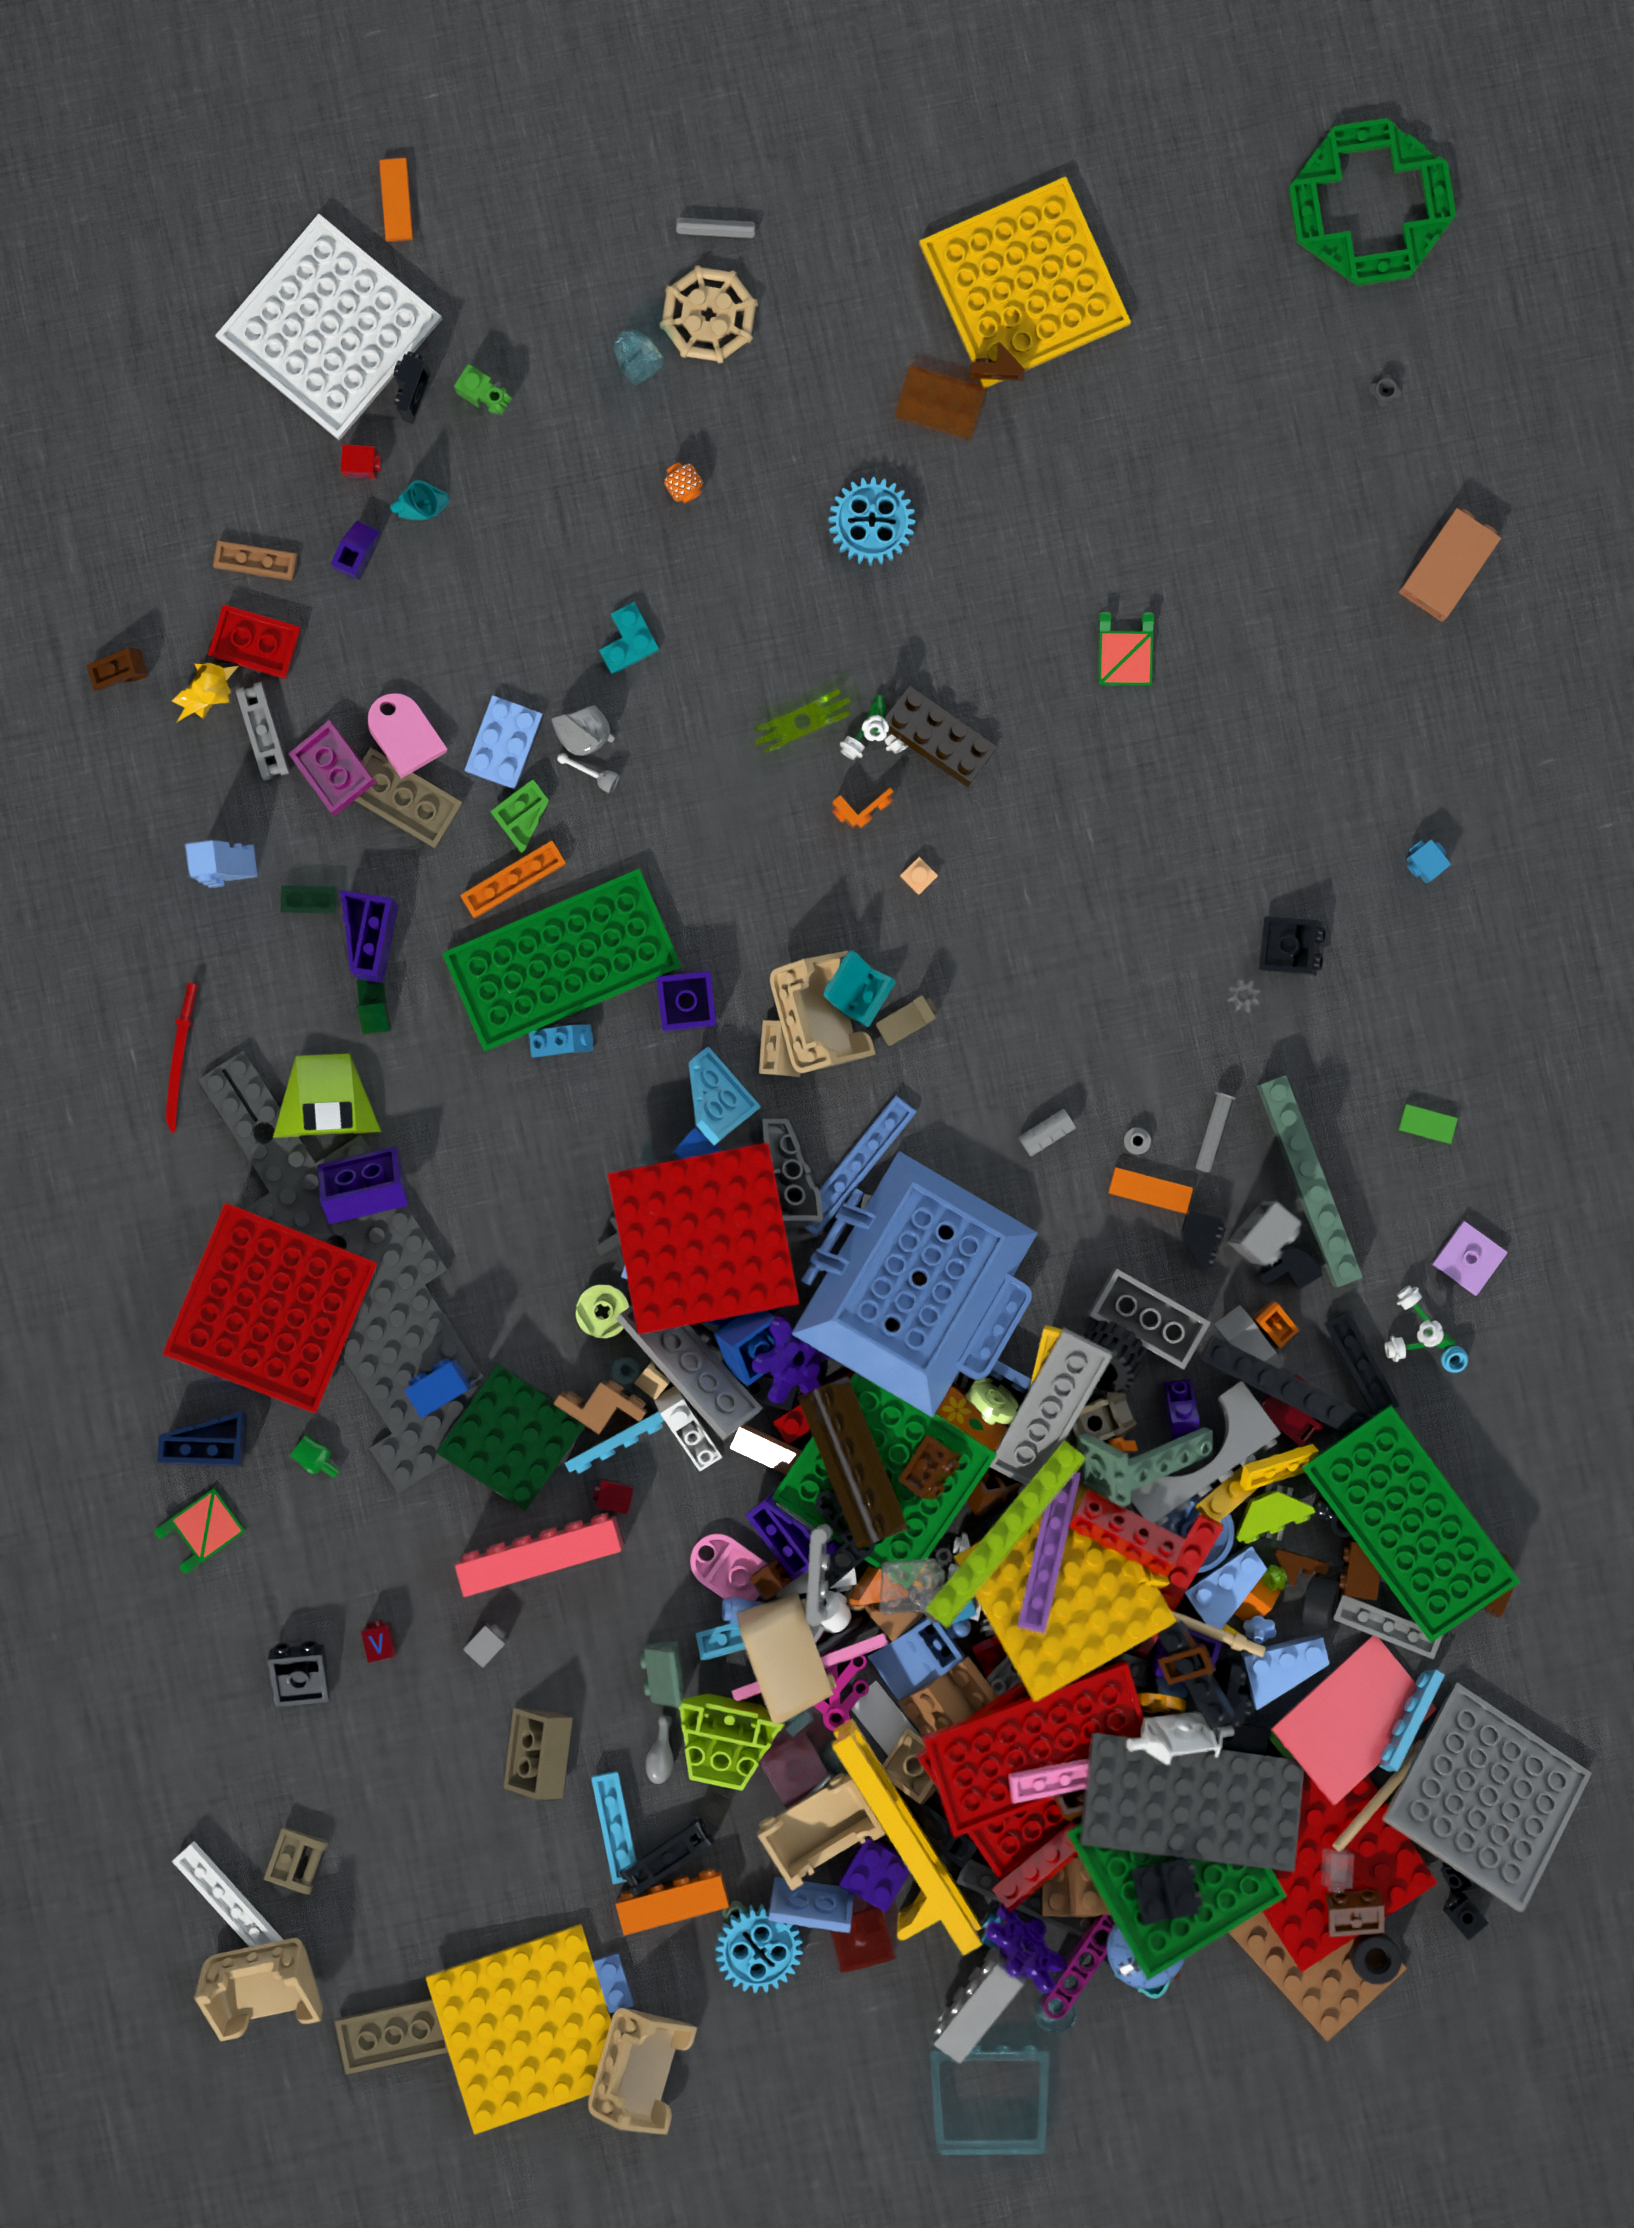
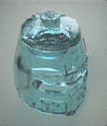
M636 329L622 332L612 346L619 368L633 386L641 384L652 377L663 367L665 357L654 342Z

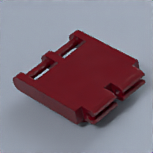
M1295 1374L1294 1377H1296V1378L1302 1380L1303 1382L1307 1383V1382H1306L1304 1379H1302L1298 1374ZM1269 1394L1260 1403V1406L1274 1425L1300 1447L1307 1446L1306 1443L1317 1430L1321 1431L1323 1428L1322 1421H1316V1418ZM1312 1425V1426H1313L1312 1429H1311V1430L1308 1432V1434L1303 1438V1440H1300V1438L1302 1437V1435H1303V1434L1307 1431V1429Z

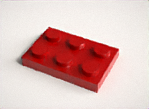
M223 604L208 656L287 680L302 628Z

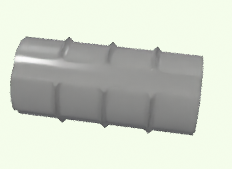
M1063 1108L1018 1138L1031 1157L1039 1151H1043L1045 1147L1061 1137L1066 1136L1076 1127Z

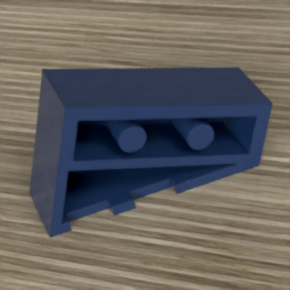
M239 1411L201 1424L160 1434L157 1462L163 1465L244 1467L247 1413Z

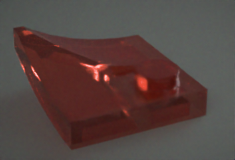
M876 1906L852 1914L850 1933L830 1930L841 1973L874 1966L895 1959L882 1910Z

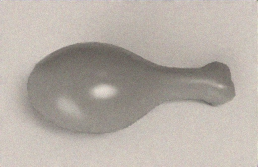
M659 1716L658 1738L648 1751L646 1757L647 1775L650 1781L655 1784L665 1782L673 1769L674 1758L669 1745V1728L672 1724L671 1716Z

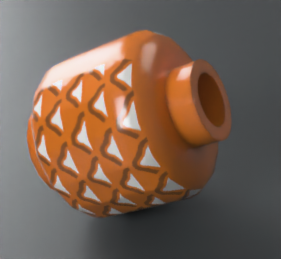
M677 462L666 470L669 475L664 479V485L675 501H683L686 504L702 494L701 488L704 482L692 464L681 465L680 462Z

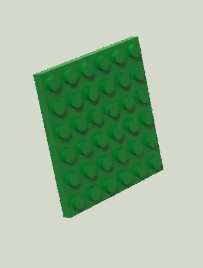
M855 1372L850 1379L851 1385L909 1528L877 1541L874 1551L864 1560L876 1568H880L891 1578L908 1588L996 1458L997 1452L935 1412L934 1416L931 1417ZM926 1435H932L950 1450L957 1451L962 1455L959 1460L958 1469L948 1477L944 1483L945 1488L943 1492L934 1500L922 1499L898 1480ZM812 1436L773 1494L772 1499L816 1528L822 1524L829 1525L833 1532L831 1538L843 1544L845 1541L816 1508L815 1501L819 1492L824 1489L834 1490ZM823 1496L822 1506H830L834 1511L830 1516L834 1518L842 1508L840 1506L837 1510L833 1506L834 1498L832 1496L830 1498ZM841 1516L838 1519V1525L842 1529H850L845 1516Z
M1082 1823L1066 1832L1146 1980L1152 1979L1287 1897L1272 1869L1188 1858V1863L1192 1862L1196 1870V1879L1192 1880L1194 1890H1199L1202 1897V1906L1198 1907L1200 1914L1142 1925L1130 1869L1181 1857L1079 1844Z

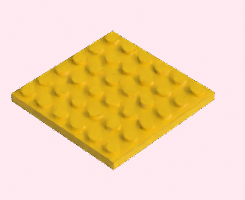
M1066 176L919 241L921 250L971 362H976V359L988 358L992 362L997 363V345L1000 342L1026 371L1131 324ZM979 379L983 389L1004 381Z
M1083 1485L1077 1488L1070 1523L1088 1490ZM1043 1513L975 1595L1034 1703L1177 1622L1157 1586L1146 1585L1144 1581L1138 1583L1130 1560L1112 1549L1103 1547L1099 1542L1087 1536L1079 1535L1074 1529L1069 1527L1045 1633L1042 1634L1017 1627ZM979 1543L953 1557L959 1568Z
M582 1924L426 1976L474 2135L590 2095L612 2020Z

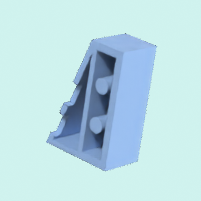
M214 840L185 844L190 877L197 880L198 883L208 885V888L225 886V881L258 877L254 845L242 846V844L236 843L233 848H230L229 842Z
M1246 1544L1225 1558L1219 1565L1193 1580L1185 1595L1205 1624L1222 1629L1266 1572L1267 1568L1253 1547Z
M1319 1634L1266 1646L1263 1657L1247 1651L1240 1653L1252 1704L1256 1710L1329 1665L1324 1640Z

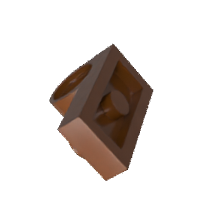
M126 648L87 664L94 691H101L121 682L138 681L149 676L142 650L138 648Z
M776 1556L748 1578L764 1601L783 1590L793 1580Z

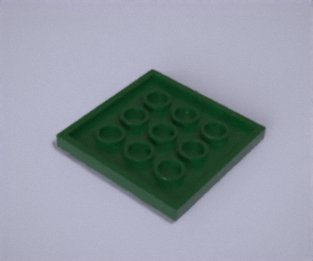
M497 1363L437 1448L436 1453L526 1512L586 1425L554 1405L555 1400Z

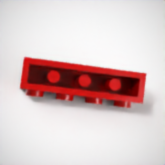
M1089 1489L1086 1491L1069 1525L1079 1535L1087 1536L1099 1542L1103 1547L1112 1549L1124 1555L1128 1560L1137 1562L1149 1568L1151 1572L1166 1578L1174 1567L1186 1541L1184 1538Z

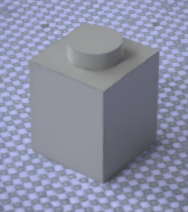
M487 1622L463 1650L483 1668L507 1642L504 1638L506 1633L498 1625L493 1624L491 1626Z

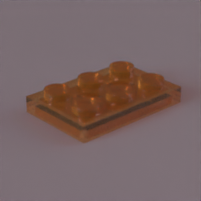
M910 365L894 418L971 441L987 387L984 388L977 384Z

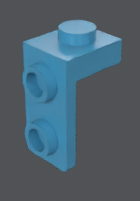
M568 1025L535 1030L529 1033L531 1056L533 1058L593 1051L591 1025Z

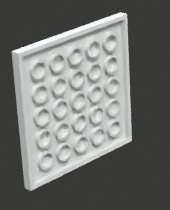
M318 214L215 336L335 438L340 440L394 377L393 373L397 361H402L404 354H407L408 351L415 352L439 324L442 316Z

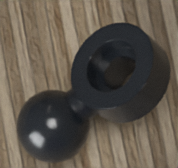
M1317 1498L1312 1504L1315 1511L1313 1514L1320 1519L1328 1518L1330 1529L1337 1536H1351L1346 1527L1341 1528L1338 1526L1339 1517L1325 1498Z

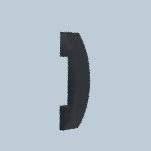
M897 1788L928 1840L963 1869L978 1849L974 1841L966 1834L954 1837L947 1818L926 1802L923 1805L919 1804Z

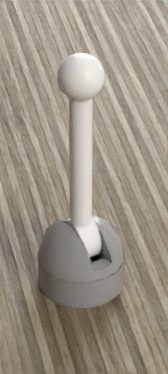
M560 753L557 757L559 763H567L597 778L598 786L609 794L613 792L619 781L620 775L613 771L605 770L597 773L569 759L565 753Z

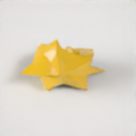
M212 663L195 664L197 668L195 678L185 690H182L172 700V702L184 707L177 722L193 713L204 719L213 704L228 703V694L231 691L226 681L238 666L222 668Z

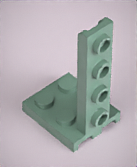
M1208 1428L1196 1430L1128 1460L1127 1454L1087 1433L1077 1436L1078 1451L1087 1459L1079 1468L1081 1485L1121 1507L1131 1503L1130 1491L1213 1455L1212 1430Z

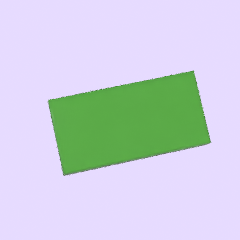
M1404 1104L1398 1130L1451 1144L1458 1118Z

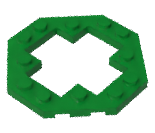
M1388 118L1334 126L1288 188L1296 242L1356 286L1409 279L1456 216L1448 162L1440 156L1436 157L1426 149L1425 145L1410 134L1406 135L1395 127L1396 124ZM1389 148L1393 174L1420 170L1427 219L1402 224L1405 250L1355 257L1351 231L1324 235L1316 185L1341 182L1342 173L1339 155Z

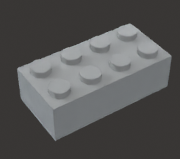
M1261 1201L1227 1243L1251 1263L1261 1265L1273 1264L1282 1254L1280 1248L1284 1243H1291L1300 1233L1298 1227L1301 1222L1279 1203Z
M1113 1268L1087 1314L1099 1322L1106 1321L1110 1323L1112 1321L1119 1326L1127 1327V1330L1135 1333L1136 1338L1142 1341L1143 1347L1182 1369H1185L1211 1323L1116 1268Z
M992 1947L984 1958L985 1964L981 1969L976 1967L968 1979L970 1983L966 1988L961 1986L953 1997L954 2003L950 2008L945 2006L937 2018L939 2023L934 2029V2033H936L934 2045L960 2064L1024 1985V1976L1012 1978L1006 1973L1004 1967L1007 1958L999 1952L998 1947L997 1949Z

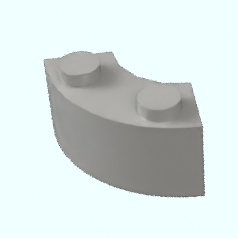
M1241 1305L1214 1324L1219 1331L1216 1337L1278 1369L1284 1366L1276 1351Z

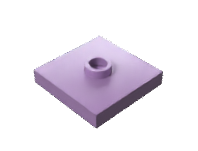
M1462 1221L1434 1259L1432 1265L1474 1296H1477L1508 1252L1467 1222Z

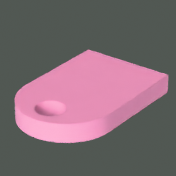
M396 693L387 694L378 698L372 704L368 713L370 733L401 779L447 752L446 746L419 706L408 696ZM385 704H390L395 708V712L392 715H384L380 708Z
M722 1533L706 1535L696 1543L690 1558L691 1569L697 1580L723 1599H729L730 1596L756 1601L760 1595L748 1578L768 1564V1562L731 1536ZM704 1545H708L714 1550V1556L710 1560H703L699 1556V1549Z

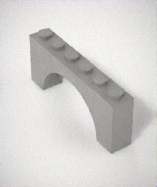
M1240 1381L1217 1399L1225 1419V1436L1221 1449L1214 1460L1206 1467L1192 1474L1178 1477L1163 1476L1130 1491L1131 1503L1128 1505L1135 1514L1161 1527L1169 1521L1167 1518L1168 1514L1174 1510L1179 1514L1191 1505L1188 1500L1195 1495L1199 1498L1203 1497L1212 1490L1210 1485L1218 1479L1221 1483L1234 1475L1232 1469L1237 1465L1241 1464L1244 1467V1465L1256 1459L1253 1454L1261 1448L1266 1452L1278 1443L1275 1439L1281 1433L1243 1381Z

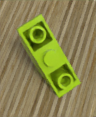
M1274 1489L1249 1500L1235 1536L1239 1542L1244 1540L1245 1544L1260 1539L1259 1534L1269 1531L1270 1534L1282 1531L1285 1529L1284 1524L1295 1521V1524L1305 1522L1311 1518L1310 1514L1315 1513L1309 1503Z

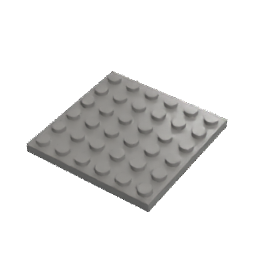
M1456 1682L1449 1690L1382 1820L1521 1912L1525 1910L1592 1773Z

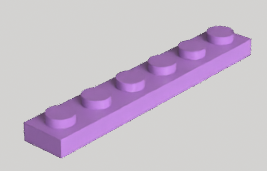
M1079 1472L1073 1475L1043 1512L1017 1624L1019 1628L1042 1634L1045 1633L1081 1475Z

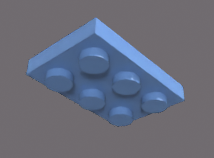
M774 1877L768 1921L850 1933L854 1897L852 1892L840 1886L803 1881L804 1884L791 1890L784 1878Z

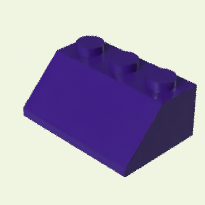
M396 1146L318 1165L320 1202L329 1224L408 1206L407 1189Z

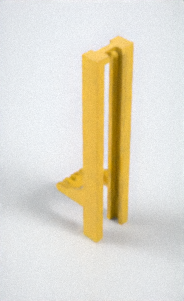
M852 1718L834 1729V1735L837 1740L832 1743L833 1749L921 1887L913 1903L898 1912L897 1937L900 1940H905L941 1920L963 1956L982 1945V1940L976 1930L982 1929V1924Z

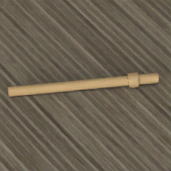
M1170 1610L1176 1621L1183 1620L1185 1626L1190 1630L1227 1643L1234 1650L1240 1652L1245 1650L1260 1657L1264 1655L1266 1647L1247 1640L1244 1635L1228 1633Z
M1419 1740L1412 1747L1413 1752L1401 1764L1399 1770L1395 1771L1332 1844L1337 1851L1341 1852L1402 1782L1423 1740Z

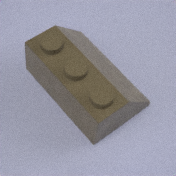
M513 1708L504 1789L537 1800L563 1799L572 1717L556 1712Z

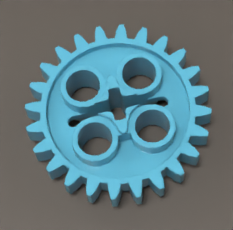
M872 477L870 484H867L865 479L861 478V486L857 487L854 482H851L850 492L842 488L844 498L835 497V502L839 507L831 506L830 511L836 514V516L829 517V523L836 524V526L831 527L829 532L831 534H838L833 539V543L842 542L839 551L842 553L848 549L849 560L857 555L858 564H861L864 558H868V564L871 566L873 559L877 558L880 565H882L884 556L893 561V551L901 555L902 549L900 545L909 546V541L905 536L911 537L914 535V532L908 527L915 526V520L908 517L914 515L915 511L914 509H906L911 504V500L906 499L902 501L905 491L902 490L895 493V483L888 488L886 487V479H883L881 484L878 485L876 484L875 477ZM856 502H862L866 505L867 509L863 513H856L852 510V505ZM882 503H889L892 505L893 511L890 514H882L878 507ZM869 516H874L875 521H877L874 527L869 526V522H867L869 521ZM848 519L862 520V522L849 523ZM890 520H895V521H896L895 524H890V523L882 522V521H890ZM862 529L866 536L861 540H855L851 536L852 530ZM884 529L889 530L892 533V538L888 541H882L877 536L878 532Z
M763 1904L760 1905L758 1911H754L753 1906L749 1905V1913L747 1914L742 1909H739L740 1917L738 1918L730 1915L732 1924L722 1923L725 1933H717V1938L721 1942L714 1944L715 1950L718 1951L715 1954L716 1961L720 1962L718 1964L719 1970L725 1971V1979L729 1980L732 1978L734 1987L741 1982L743 1991H746L750 1985L753 1987L754 1993H757L759 1986H763L764 1991L768 1992V1984L771 1983L777 1989V1980L779 1979L787 1983L786 1973L795 1974L792 1964L800 1965V1960L796 1955L803 1954L802 1948L798 1946L802 1944L801 1936H796L799 1933L798 1927H792L793 1924L768 1921L770 1909L768 1912H765ZM763 1926L767 1928L762 1934L754 1933L758 1927ZM743 1932H747L751 1936L753 1942L757 1945L758 1948L764 1949L766 1957L769 1958L773 1963H775L774 1965L771 1966L766 1961L765 1957L759 1951V1949H754L751 1940L748 1939L745 1935H743ZM739 1944L746 1945L742 1951L737 1952L733 1950ZM776 1946L784 1947L779 1953L771 1952ZM754 1964H763L761 1969L751 1970Z

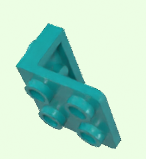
M850 950L841 960L833 978L827 983L824 997L844 1016L869 1028L896 981L872 969L856 952Z

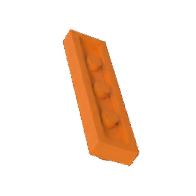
M550 841L460 896L473 918L476 919L565 866L566 862L554 842Z

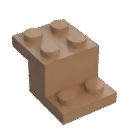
M612 1379L608 1382L603 1380L586 1405L582 1404L584 1399L572 1391L568 1393L562 1392L554 1402V1405L598 1434L604 1429L617 1408H620L639 1422L648 1411L644 1407L646 1402L635 1394L629 1397L622 1392L624 1387Z
M966 1657L951 1670L902 1698L898 1703L918 1728L921 1736L966 1720L998 1696L971 1659Z
M1074 1858L1040 1887L1041 1917H1096L1099 1915H1110L1080 1858Z

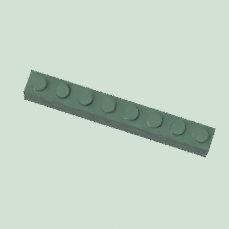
M1281 1076L1257 1085L1332 1286L1340 1287L1363 1278L1287 1076Z

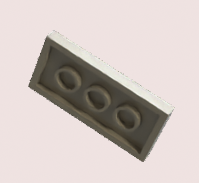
M370 747L362 763L376 783L354 801L436 849L464 803L413 772L401 779L388 758Z
M432 1998L337 2018L334 2021L346 2075L448 2052Z

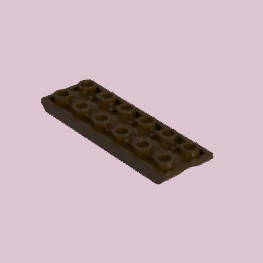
M848 1376L797 1396L857 1548L860 1549L909 1529Z

